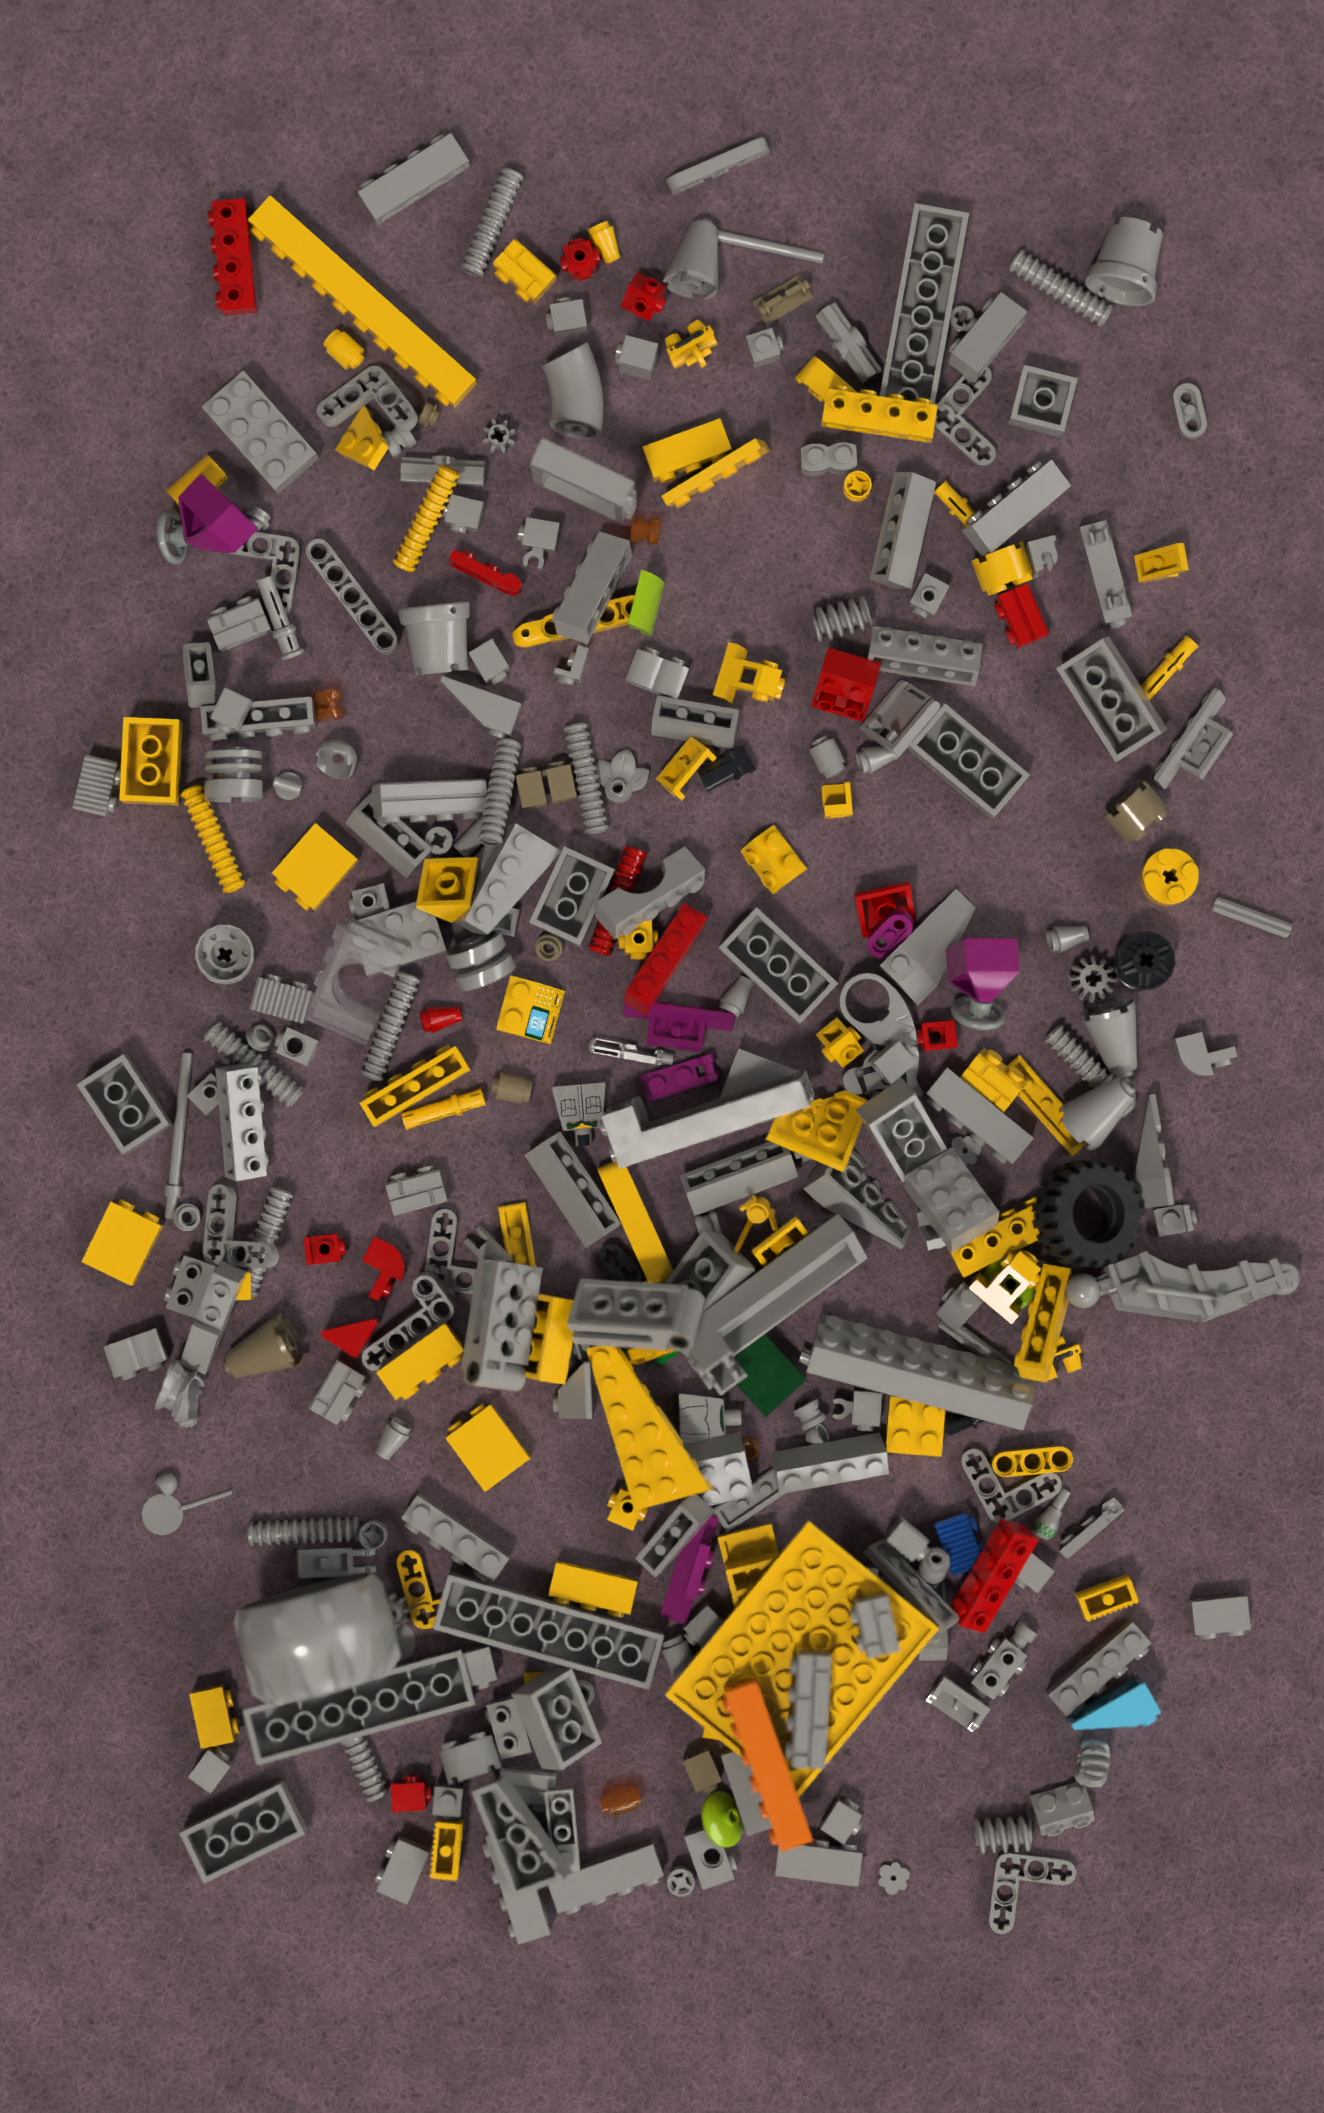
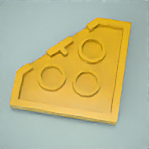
M846 1090L835 1093L834 1096L823 1100L821 1098L813 1100L809 1107L775 1117L766 1140L844 1172L863 1123L856 1109L869 1100Z

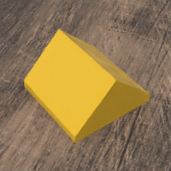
M478 858L424 859L416 902L417 909L453 923L471 907Z

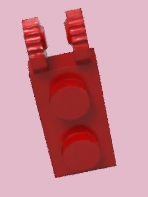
M453 549L449 557V566L506 595L509 594V596L516 597L521 592L522 581L515 577V575L511 573L503 575L499 573L500 569L487 562L483 565L476 561L475 556L465 550L458 552Z

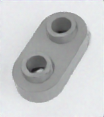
M1184 383L1179 385L1172 395L1179 432L1183 437L1197 439L1205 432L1207 427L1203 402L1199 389L1193 384ZM1188 394L1191 401L1183 403L1181 395ZM1194 421L1197 424V428L1195 430L1188 429L1187 422Z

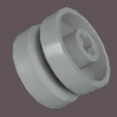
M491 930L486 935H474L455 944L445 952L450 968L459 969L454 977L460 991H469L486 986L501 979L515 969L516 966L510 952L502 951L506 943L500 930Z

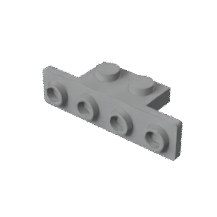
M1214 688L1211 693L1204 697L1201 708L1196 716L1190 718L1185 732L1180 739L1173 743L1170 750L1171 753L1165 762L1160 763L1157 767L1154 780L1162 789L1165 790L1179 768L1203 780L1233 736L1229 729L1213 721V718L1226 700L1219 689Z

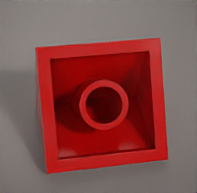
M909 881L857 893L853 896L862 938L869 937L871 932L895 910L908 912L913 918V927L916 926ZM902 920L895 921L898 925L904 924Z
M377 1317L321 1331V1336L356 1358L360 1356L375 1332L380 1319Z

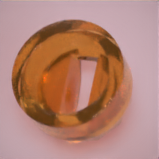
M743 1436L742 1443L746 1460H753L759 1454V1444L754 1437Z

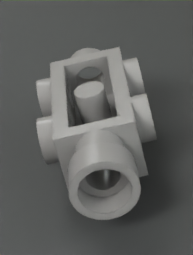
M1019 1621L1013 1629L1015 1632L1010 1639L1005 1636L1001 1640L995 1638L986 1650L990 1654L985 1661L978 1660L971 1668L969 1673L973 1676L970 1681L974 1685L971 1689L983 1699L986 1696L993 1700L997 1695L1001 1697L1009 1688L1010 1683L1008 1680L1014 1673L1018 1675L1026 1666L1027 1661L1025 1658L1027 1654L1023 1651V1648L1028 1642L1032 1643L1038 1634L1022 1621ZM1005 1654L1013 1656V1660L1010 1663L1003 1661ZM994 1676L996 1682L993 1685L986 1684L987 1677Z

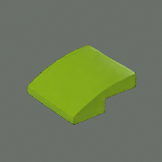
M641 570L628 625L629 628L640 630L642 635L652 637L664 581L648 571Z

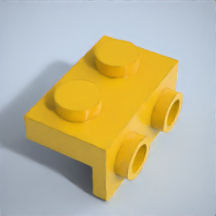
M775 825L758 835L741 849L745 861L752 866L761 878L763 885L772 894L778 892L782 887L807 870L806 866Z

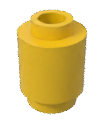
M334 330L323 343V346L327 349L326 352L345 370L350 368L356 369L365 358L362 355L364 349L345 331Z

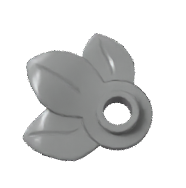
M628 749L617 753L611 763L598 759L595 765L597 768L595 774L598 775L596 780L605 787L607 798L614 803L626 802L631 797L632 792L638 791L646 785L649 778V770L636 768L634 756ZM622 785V791L615 793V786Z

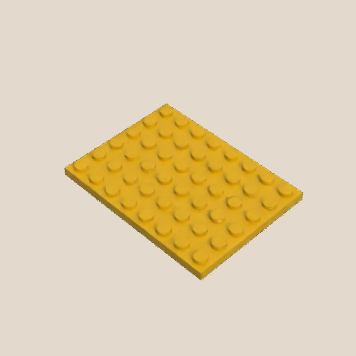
M808 1520L668 1688L665 1696L741 1757L739 1750L744 1749L741 1738L735 1740L730 1726L735 1721L731 1712L726 1714L721 1697L725 1696L724 1687L756 1676L785 1758L786 1741L791 1742L792 1731H787V1714H793V1703L788 1702L789 1685H795V1675L790 1674L791 1657H796V1650L829 1651L832 1657L826 1765L939 1628ZM887 1592L900 1651L867 1658L865 1651L859 1652L856 1635L861 1634L859 1623L853 1625L850 1608L855 1607L853 1600L855 1598ZM785 1759L799 1798L822 1769L791 1767L790 1759Z

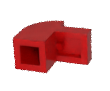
M374 1236L362 1261L381 1271L369 1294V1297L380 1301L382 1296L385 1298L389 1296L394 1286V1283L390 1282L392 1277L401 1282L403 1281L406 1264L402 1253L397 1247L378 1236Z

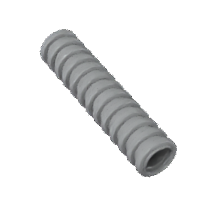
M504 167L500 169L501 176L497 177L498 184L496 183L493 186L495 191L490 193L492 198L487 201L488 207L483 210L485 215L481 216L480 220L482 222L477 225L479 230L474 232L475 239H472L470 242L472 247H468L467 252L469 254L464 256L465 263L461 264L462 270L472 276H484L483 269H486L488 266L486 261H490L491 256L489 254L493 253V245L497 244L496 237H500L501 233L499 230L504 227L502 222L507 220L506 213H510L509 205H513L514 201L512 198L517 196L515 191L520 189L519 182H522L524 179L522 174L511 168Z
M1024 250L1018 251L1009 266V272L1015 271L1017 273L1016 276H1023L1024 281H1031L1032 286L1036 284L1039 286L1038 289L1040 291L1042 289L1046 290L1045 294L1054 295L1053 299H1060L1061 304L1067 303L1069 309L1073 307L1076 309L1075 312L1077 314L1081 312L1083 313L1082 317L1086 318L1088 316L1090 322L1096 321L1098 327L1103 326L1113 310V305L1109 304L1107 306L1105 300H1098L1097 295L1091 296L1090 291H1083L1082 286L1078 288L1075 286L1076 283L1074 281L1070 283L1068 281L1069 278H1062L1059 272L1057 274L1054 273L1053 268L1047 269L1045 263L1041 265L1038 259H1031L1032 255L1026 256Z
M582 722L565 726L563 732L567 733L565 741L569 742L567 749L571 752L568 756L572 758L570 765L574 766L572 774L576 776L574 783H577L578 787L575 790L579 792L577 799L581 800L579 808L583 810L581 817L585 819L582 822L586 826L584 833L593 835L606 832L609 826L605 825L607 817L603 816L605 808L601 806L604 802L600 800L602 792L598 791L600 783L596 782L598 775L594 771L597 768L592 763L595 759L591 757L593 749L589 748L591 741L587 738L590 736L589 732H586L588 725Z
M500 739L496 743V756L493 759L494 764L492 765L491 779L489 780L490 787L487 789L488 795L484 804L485 810L482 814L484 818L481 820L482 826L478 835V840L486 846L495 847L503 843L502 837L505 833L503 829L506 827L505 821L508 817V806L511 802V790L514 786V775L518 765L517 759L520 756L519 751L521 750V745L513 739Z
M402 971L397 972L399 977L398 980H394L395 988H391L392 996H388L389 1004H385L386 1012L382 1013L383 1020L378 1023L380 1028L375 1030L377 1036L372 1038L374 1044L369 1046L371 1051L370 1054H366V1057H368L367 1062H363V1065H365L364 1070H360L363 1076L379 1082L384 1079L382 1074L387 1071L385 1066L390 1063L388 1058L393 1055L391 1050L396 1048L394 1042L399 1040L398 1032H402L401 1024H405L404 1016H408L407 1008H411L410 1000H414L413 992H417L416 984H420L421 981L418 977Z
M220 1021L208 1030L204 1036L206 1043L210 1042L212 1048L217 1047V1052H223L226 1059L231 1058L232 1064L248 1063L256 1066L261 1074L260 1086H266L265 1090H271L272 1096L275 1097L277 1095L280 1102H286V1107L292 1106L303 1093L301 1086L299 1088L295 1086L296 1082H290L289 1076L284 1077L281 1070H275V1065L270 1066L269 1060L266 1059L264 1061L262 1059L263 1056L255 1054L256 1050L254 1049L250 1050L248 1048L249 1045L247 1043L243 1044L241 1038L236 1039L235 1033L232 1032L230 1034L227 1027H221L222 1023Z
M1058 1025L1045 1038L1044 1042L1051 1045L1050 1049H1055L1057 1051L1056 1055L1062 1056L1064 1058L1063 1062H1068L1070 1064L1069 1068H1074L1076 1070L1075 1074H1080L1082 1076L1081 1080L1088 1082V1087L1096 1088L1112 1080L1113 1075H1108L1106 1073L1107 1069H1102L1100 1067L1101 1063L1099 1061L1096 1063L1094 1061L1095 1057L1093 1055L1089 1056V1051L1087 1049L1083 1050L1081 1048L1082 1044H1077L1075 1042L1076 1038H1071L1069 1036L1070 1032L1063 1030V1025ZM1137 1099L1133 1101L1122 1117H1125L1137 1105Z
M273 1186L269 1188L271 1194L266 1197L268 1199L267 1204L264 1203L263 1205L265 1210L260 1213L262 1219L257 1221L259 1227L254 1230L256 1235L251 1238L253 1242L276 1245L274 1240L279 1237L276 1234L282 1229L279 1227L280 1223H284L283 1215H287L286 1207H290L291 1203L288 1201L289 1198H293V1194ZM255 1252L256 1258L265 1259L269 1256V1253ZM244 1267L242 1270L251 1273L252 1297H257L256 1289L261 1287L259 1281L263 1280L262 1273L266 1272L267 1269Z
M354 1516V1519L345 1517V1520H341V1517H337L336 1520H332V1517H329L327 1520L319 1518V1521L311 1518L310 1521L302 1519L301 1522H298L297 1519L289 1522L286 1519L281 1523L280 1520H276L275 1523H272L271 1520H267V1523L258 1521V1524L250 1521L247 1529L248 1543L250 1546H254L255 1543L263 1546L264 1543L272 1545V1542H276V1545L285 1542V1545H288L292 1541L294 1544H298V1541H302L303 1544H306L307 1541L315 1543L316 1540H319L320 1543L328 1540L331 1543L335 1539H337V1542H341L342 1539H346V1542H350V1539L359 1541L358 1534L361 1526L358 1516Z
M363 1736L340 1742L341 1745L346 1747L344 1752L349 1754L348 1761L353 1763L351 1768L356 1770L355 1777L360 1779L358 1784L363 1786L362 1793L367 1795L365 1800L372 1802L387 1795L389 1789L384 1787L386 1782L380 1778L382 1773L377 1771L379 1766L373 1762L375 1757L370 1755L371 1748L366 1746L368 1741L364 1740Z

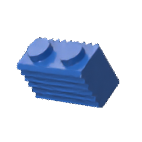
M962 1511L933 1521L942 1550L950 1558L949 1570L951 1575L955 1576L971 1570L984 1548L982 1542L976 1543L973 1532L978 1530L973 1516L967 1517L966 1512Z

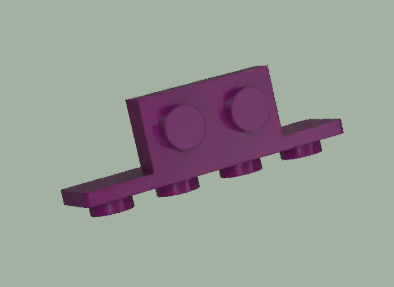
M668 1002L655 1003L649 1014L645 1016L625 1003L623 1007L624 1017L650 1020L646 1045L702 1052L705 1028L724 1031L733 1030L735 1015L725 1010L710 1011L696 1006L681 1007L674 1006Z
M712 1515L678 1555L660 1612L661 1617L683 1624L687 1623L696 1594L702 1595L706 1583V1579L702 1578L704 1568L710 1569L714 1557V1552H711L710 1548L718 1522L716 1516Z

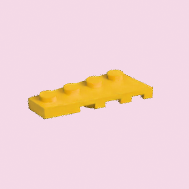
M755 438L661 497L667 506L672 507L675 505L676 508H679L691 501V495L698 491L700 494L708 491L715 486L714 482L721 478L727 479L738 472L737 469L757 461L762 455L769 452L770 449L765 441Z

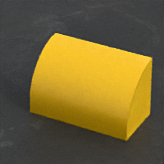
M206 454L165 491L179 505L178 497L201 473L216 488L222 485L228 477L212 458Z

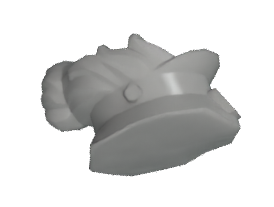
M177 1359L167 1367L154 1409L166 1408L170 1410L174 1422H177L180 1427L188 1428L196 1425L198 1421V1397L202 1393L200 1387H204L205 1383L196 1375L197 1371L190 1373L184 1370L179 1359Z

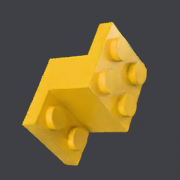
M771 1522L717 1535L735 1608L779 1556Z

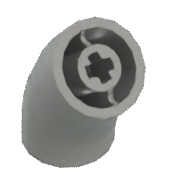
M585 342L541 366L546 375L551 394L550 427L555 432L566 437L592 440L600 437L602 432L603 394L599 371L588 342Z

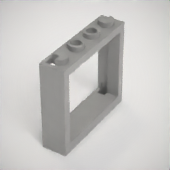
M542 438L530 463L533 483L622 525L626 519L631 521L637 508V491H635L634 481Z

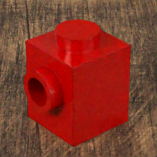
M418 1774L403 1775L402 1780L392 1781V1813L426 1810L427 1803L432 1802L431 1785L426 1786V1779H419Z

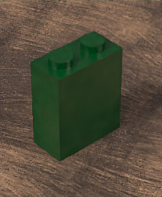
M766 1334L734 1356V1359L747 1374V1377L737 1383L736 1386L765 1417L772 1413L807 1380Z

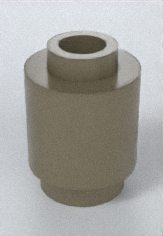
M500 1072L499 1077L494 1076L491 1092L496 1093L495 1099L518 1104L522 1102L528 1103L533 1081L526 1080L527 1077Z

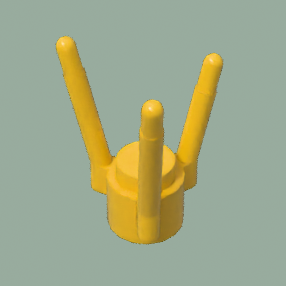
M750 1195L749 1200L739 1207L741 1211L747 1209L748 1219L736 1243L734 1252H739L753 1223H763L769 1218L773 1231L776 1232L778 1230L775 1218L776 1210L771 1208L766 1198Z

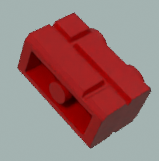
M1028 583L996 597L997 604L993 605L998 619H1004L1008 629L1004 630L1010 646L1015 644L1018 650L1049 636V631Z

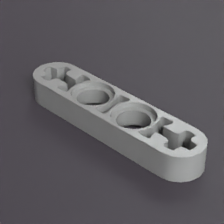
M764 137L758 138L681 171L668 178L666 182L671 193L678 194L703 183V179L707 177H717L728 172L730 167L735 165L740 167L763 157L770 152V149Z

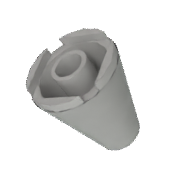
M699 218L697 221L691 222L664 274L663 282L668 283L667 288L679 296L694 299L692 293L704 295V300L715 297L718 291L717 227L709 219Z
M1125 999L1096 1005L1099 1007L1097 1011L1089 1013L1088 1008L1080 1013L1082 1021L1109 1073L1121 1078L1133 1075V1070L1137 1068L1136 1005L1134 999H1130L1128 1004Z
M1116 1077L1063 1104L1058 1109L1059 1113H1064V1116L1061 1118L1062 1123L1079 1143L1086 1141L1090 1144L1087 1149L1095 1151L1101 1146L1136 1099L1135 1091L1137 1089L1130 1079Z

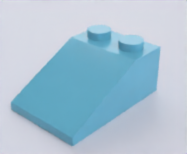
M1136 1677L1085 1706L1076 1715H1069L1066 1719L1074 1730L1134 1727L1140 1724L1145 1727L1158 1719L1156 1715L1161 1713L1145 1683L1139 1677Z

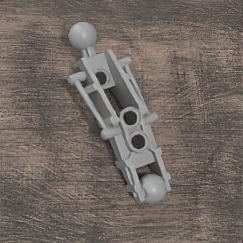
M1146 1251L1137 1256L1106 1266L1100 1271L1101 1276L1098 1277L1085 1273L1076 1274L1067 1282L1065 1291L1070 1303L1079 1308H1090L1099 1300L1100 1293L1108 1291L1116 1311L1203 1323L1246 1307L1248 1303L1273 1294L1282 1296L1291 1294L1299 1286L1300 1274L1294 1264L1284 1260L1278 1261L1277 1258L1269 1260L1267 1263H1248L1247 1260L1237 1263V1266L1229 1269L1199 1271L1196 1263L1184 1269L1163 1262Z

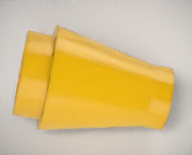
M608 221L588 229L590 234L589 240L594 247H597L606 264L621 258L614 228L609 225Z

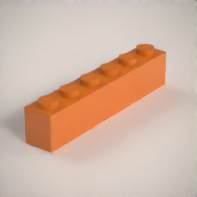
M756 1676L724 1687L725 1696L721 1697V1701L726 1714L731 1712L735 1722L731 1723L730 1726L735 1740L741 1738L744 1749L739 1751L744 1766H751L753 1776H750L749 1780L754 1793L760 1792L763 1800L758 1805L763 1819L769 1818L772 1828L768 1829L772 1845L778 1844L780 1851L784 1852L812 1842L813 1839Z

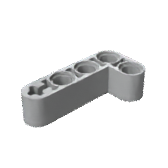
M421 1272L413 1282L412 1291L422 1306L366 1347L362 1354V1362L367 1369L372 1371L382 1369L453 1316L456 1310V1301L434 1272ZM422 1279L429 1280L433 1284V1290L430 1292L423 1291L419 1286V1281ZM436 1303H447L450 1312L447 1314L439 1313L436 1309ZM416 1318L424 1319L427 1323V1329H417L413 1324V1320ZM391 1335H402L405 1339V1344L402 1346L395 1345L391 1340ZM385 1346L386 1351L383 1352L379 1360L377 1358L374 1360L370 1358L372 1352L378 1353Z

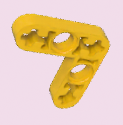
M412 1549L405 1550L400 1553L396 1562L404 1594L407 1597L408 1607L413 1609L410 1611L411 1619L416 1627L429 1629L433 1627L436 1615L429 1617V1623L424 1624L423 1620H417L416 1616L420 1615V1609L425 1608L427 1613L435 1611L433 1605L440 1604L441 1598L433 1600L420 1554ZM406 1555H410L411 1559L416 1558L417 1563L413 1565L414 1573L420 1571L422 1576H414L407 1581L405 1580L404 1575H410L409 1568L402 1566L401 1563L405 1561ZM418 1581L424 1585L425 1592L422 1596L415 1597L410 1594L409 1586L412 1582Z

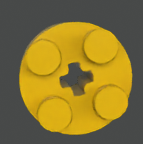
M1023 541L1016 543V547L1013 544L980 557L981 563L978 558L971 561L982 592L986 591L988 596L1007 589L1005 584L1012 581L1013 586L1033 579L1031 575L1033 569Z
M1172 848L1160 850L1151 855L1141 867L1139 874L1141 889L1144 895L1155 904L1161 906L1176 905L1189 898L1195 891L1198 883V867L1193 859L1181 850ZM1171 871L1173 873L1172 878L1175 881L1167 884L1164 882L1166 877L1162 874Z

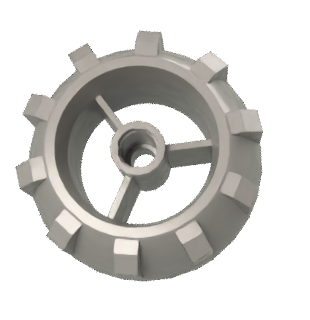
M360 1573L326 1580L251 1602L237 1610L234 1620L239 1649L244 1660L252 1695L271 1705L318 1697L383 1676L385 1672L392 1671L402 1655L384 1584L374 1573Z

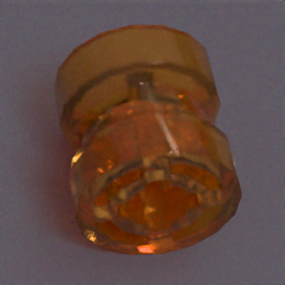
M633 515L630 543L639 544L641 541L644 542V539H647L649 545L658 546L660 518L652 517L649 519V522H646V519H643L641 516Z
M324 690L313 693L314 702L317 704L318 709L315 712L316 721H328L327 718H333V720L343 719V710L339 706L341 690Z

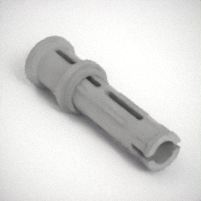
M273 575L256 580L274 627L272 636L274 639H277L282 652L281 660L304 653V649L300 648L294 633L296 627L290 624L273 580Z

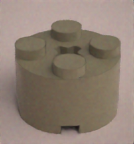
M1145 780L1137 783L1139 788L1135 792L1130 788L1108 808L1111 814L1104 813L1102 816L1124 842L1128 840L1129 842L1133 840L1137 842L1148 832L1146 827L1153 822L1158 823L1168 814V811L1165 809L1166 803Z

